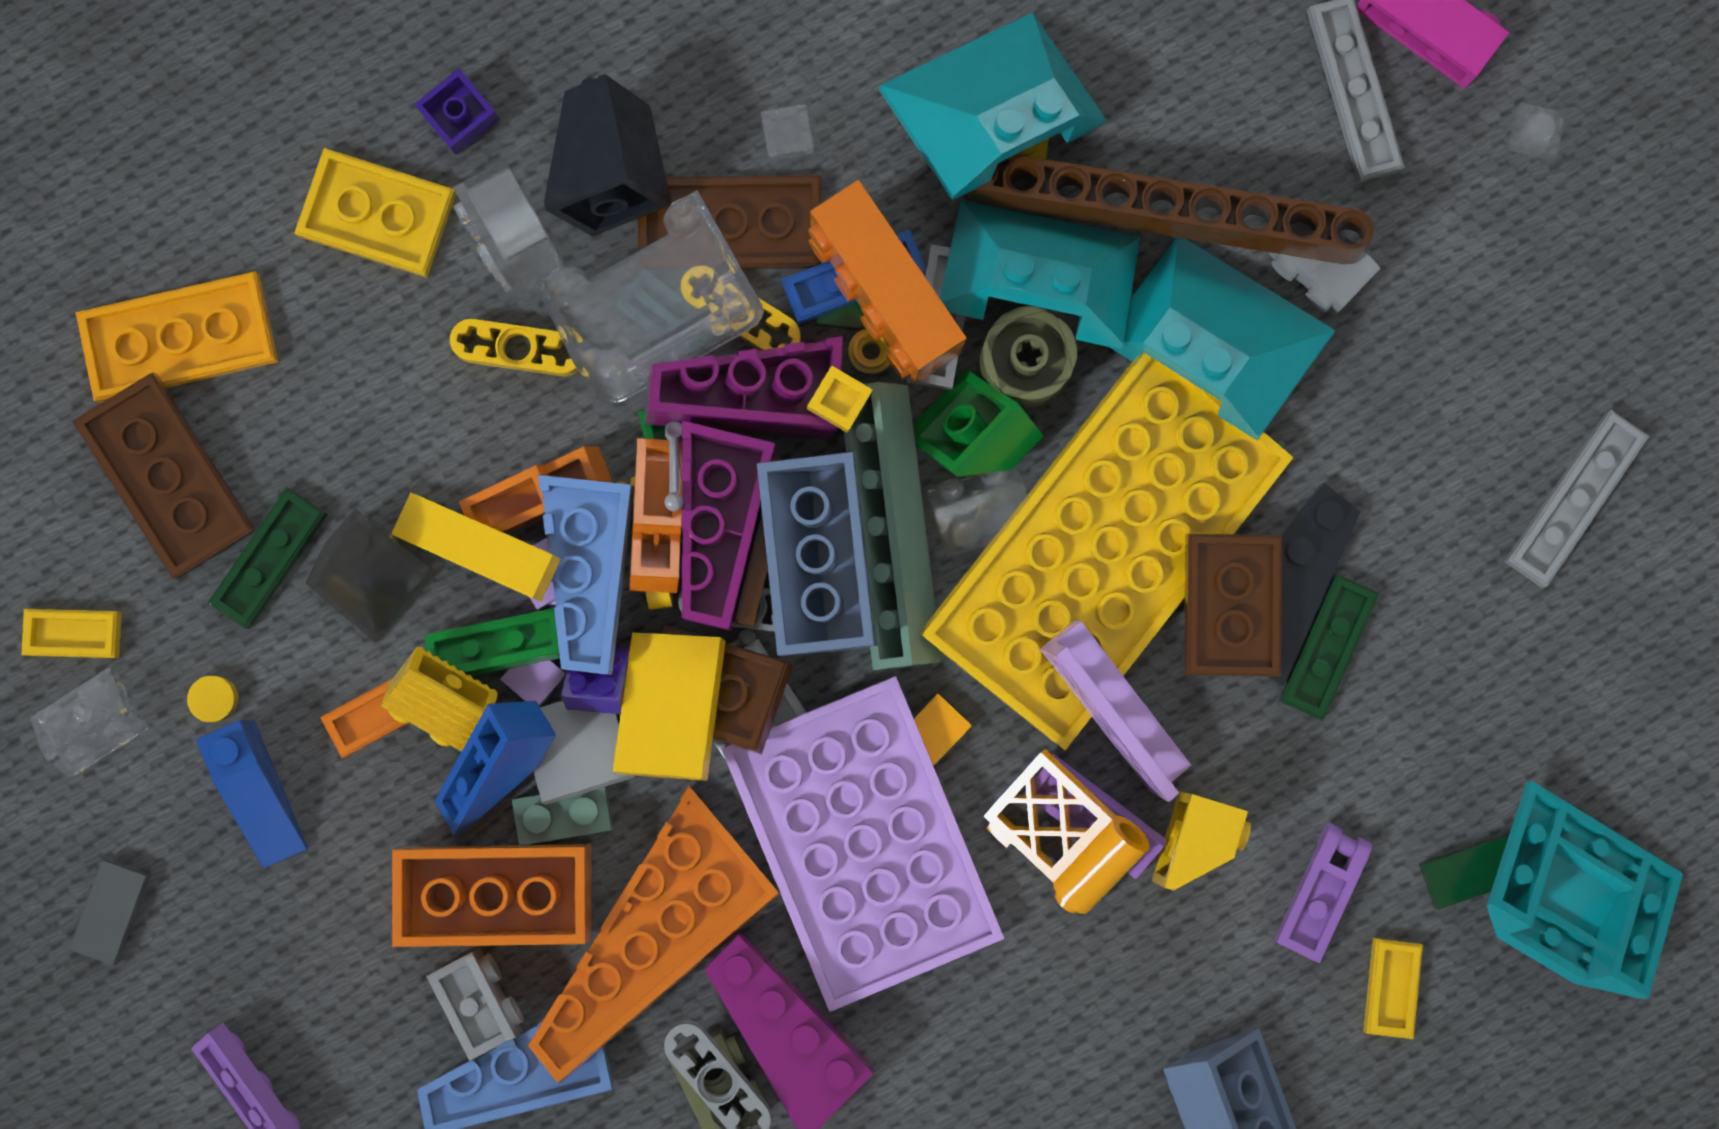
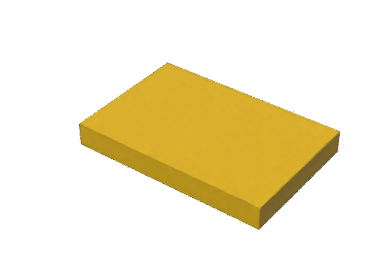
M324 148L294 234L300 238L428 278L457 192L453 188Z
M632 632L613 772L622 775L708 780L726 644L724 639L721 637Z

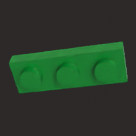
M554 608L424 635L426 652L430 651L433 656H438L441 661H447L449 666H455L457 670H463L465 675L476 676L560 658Z

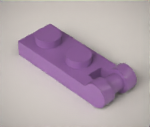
M1330 822L1325 825L1320 834L1317 847L1273 940L1319 964L1369 858L1373 845L1372 842L1361 837L1353 839L1342 834L1343 829ZM1335 851L1347 856L1343 869L1329 863Z

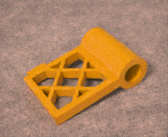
M1046 749L1037 756L984 815L990 822L986 829L1005 847L1012 843L1053 882L1057 902L1066 911L1071 913H1089L1147 853L1150 847L1148 839L1138 826L1125 817L1116 816ZM1042 766L1057 779L1058 795H1036L1034 775ZM1026 785V794H1018ZM1009 803H1027L1029 826H1015L1001 811ZM1037 804H1059L1061 827H1039ZM1069 804H1083L1098 819L1090 828L1070 827ZM1040 836H1062L1064 856L1056 864L1041 851ZM1071 837H1081V838L1072 846V838H1071Z

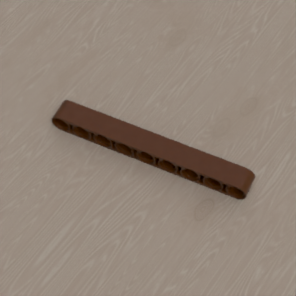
M1016 154L998 163L990 182L963 195L968 201L1007 210L1338 264H1353L1360 261L1365 256L1374 233V224L1371 218L1365 212L1354 208ZM1022 178H1029L1036 182V185L1027 191H1020L1013 186L1017 180ZM1067 185H1074L1082 190V193L1075 198L1062 197L1058 192ZM1111 193H1121L1128 200L1120 206H1113L1108 204L1104 198ZM1158 200H1166L1174 206V209L1168 213H1158L1150 205ZM1210 207L1216 209L1220 213V217L1213 221H1206L1201 219L1197 212L1202 208ZM1250 215H1258L1266 220L1267 225L1254 229L1246 225L1243 219ZM1297 222H1303L1310 225L1314 233L1309 236H1299L1292 231L1290 226ZM1343 230H1352L1360 236L1361 241L1356 244L1345 243L1339 238L1338 233Z

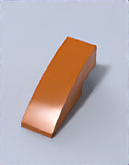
M637 438L629 591L677 593L682 507L678 511L673 512L669 511L664 503L666 496L669 494V440ZM679 441V495L683 499V441Z
M583 446L545 465H535L459 501L464 516L509 534L543 520L545 511L538 475L613 483L600 448L597 446Z

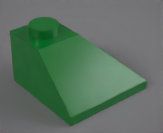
M967 369L954 380L952 390H945L913 424L915 446L957 477L1012 470L1044 436L1016 401L999 392Z

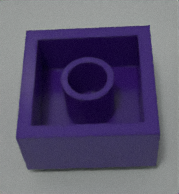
M459 68L414 104L455 155L500 120L493 108Z
M615 648L612 675L567 670L561 694L566 709L621 714L630 649Z

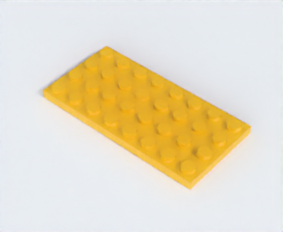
M1144 352L1137 356L929 619L921 633L934 647L1063 750L1069 747L1092 716L1040 649L1074 620H1079L1124 676L1185 598V535L1234 534L1294 458L1266 433L1263 432L1257 441L1220 418L1218 412L1222 401Z

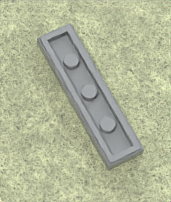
M1332 0L1310 6L1307 10L1308 18L1357 183L1402 171L1405 166L1355 0Z
M1607 411L1504 562L1541 588L1547 587L1643 447L1649 435L1614 411Z

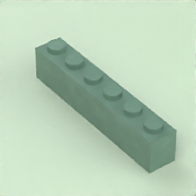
M884 382L865 384L873 389L849 432L846 433L844 431L846 453L853 452L857 460L877 647H870L873 670L941 663V651L921 635L926 623L936 612L908 385Z

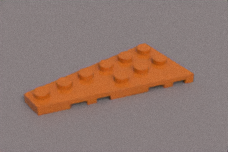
M689 785L680 798L681 801L669 821L664 824L653 847L643 863L636 869L604 921L598 936L588 952L586 951L577 965V970L564 991L557 997L528 1044V1047L557 1083L563 1082L780 895Z

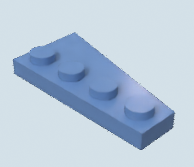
M538 475L540 492L543 494L545 511L543 521L545 535L548 536L549 552L561 558L551 580L554 586L556 602L554 612L561 669L612 675L635 487L629 484Z
M539 1023L538 1026L509 1042L502 1043L488 1053L457 1067L417 1089L424 1129H463L615 1090L606 1047L604 1045L563 1082L557 1083L528 1047V1044L541 1025Z

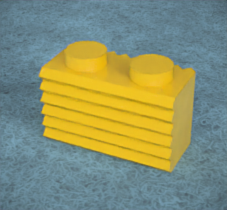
M416 647L388 684L381 707L388 710L389 714L396 721L404 724L411 723L429 733L430 737L437 744L445 747L452 746L462 752L486 706L496 703L498 693L495 689H490L487 684L482 685L479 680H474L471 675H465L463 670H457L455 666H449L447 661H441L438 656H433L430 651L425 652L422 647Z

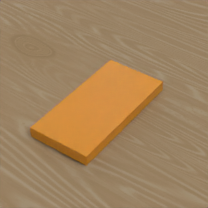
M256 271L75 312L93 400L97 403L106 401L152 372L157 373L164 386L169 388L278 363L260 274Z

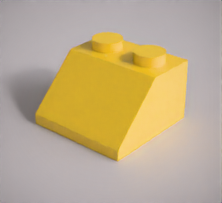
M1179 792L1164 837L1167 840L1160 851L1152 881L1164 888L1176 890L1234 859L1237 849L1244 850L1250 835L1251 823L1245 821L1248 811L1194 794Z

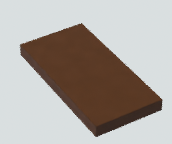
M821 175L666 177L672 205L638 218L639 271L690 270L697 266H706L714 270L809 269L822 264L808 242L811 238L808 232L810 228V211L821 204Z
M152 372L72 421L172 579H178L256 531L157 373Z

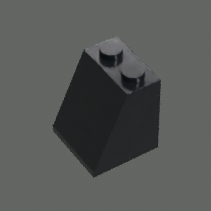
M606 74L590 76L584 79L581 85L566 90L564 93L544 198L545 210L593 237L672 205L650 105Z

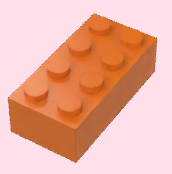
M856 180L810 211V228L808 232L811 238L808 242L812 250L823 264L828 260L832 263L837 277L834 278L836 285L848 302L853 299L857 300L864 314L860 317L863 325L875 341L882 337L890 352L886 357L901 379L908 376L915 385L961 354L966 336L859 180Z
M592 844L402 847L392 850V947L586 944L592 939Z

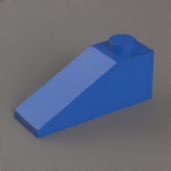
M536 701L495 703L486 706L435 799L453 836L462 835L538 768L556 734Z
M239 720L195 739L214 785L263 868L308 849L255 720Z

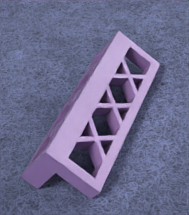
M1074 620L1040 649L1148 790L1165 801L1170 802L1179 794L1172 782L1192 765L1084 624L1079 620Z

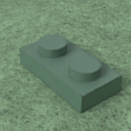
M607 786L548 805H544L541 802L540 795L512 799L519 845L613 830Z

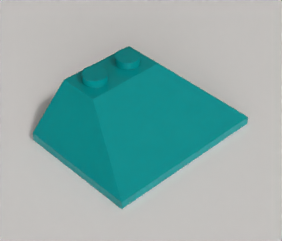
M1033 12L891 79L879 87L880 93L951 200L990 182L999 162L1058 133L1068 143L1104 125L1106 122V118Z
M961 199L940 300L949 313L981 320L984 318L988 297L1078 315L1079 321L1075 340L1122 349L1140 237Z
M1176 237L1130 299L1122 349L1110 348L1130 361H1133L1143 352L1222 401L1218 416L1258 441L1334 335L1335 330L1189 240Z
M1529 781L1525 784L1486 906L1498 939L1570 982L1634 998L1647 999L1650 996L1683 873L1535 782Z

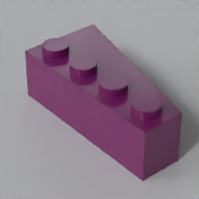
M843 336L826 338L825 341L804 344V342L785 344L781 348L761 351L751 349L739 351L738 354L720 357L711 355L652 364L647 382L645 424L666 426L671 421H677L681 424L682 421L723 431L830 440L838 427L807 410V406L830 367L834 366L841 371Z
M682 421V618L687 621L732 631L762 513L757 463L775 461L777 448L775 443Z
M742 930L705 967L706 974L797 1129H819L874 1074L873 1064Z

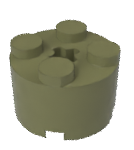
M1035 306L1012 309L1000 316L985 337L980 354L982 378L996 390L1016 401L1021 408H1033L1044 405L1059 395L1073 373L1077 360V345L1074 335L1062 319L1045 311V309ZM1022 349H1027L1030 356H1038L1033 367H1028L1026 362L1018 361Z

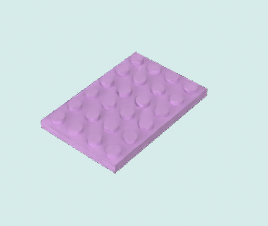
M896 676L771 727L762 755L732 745L721 748L829 1012L1004 939Z

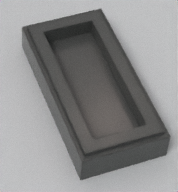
M108 859L102 860L69 950L112 966L118 964L151 874Z

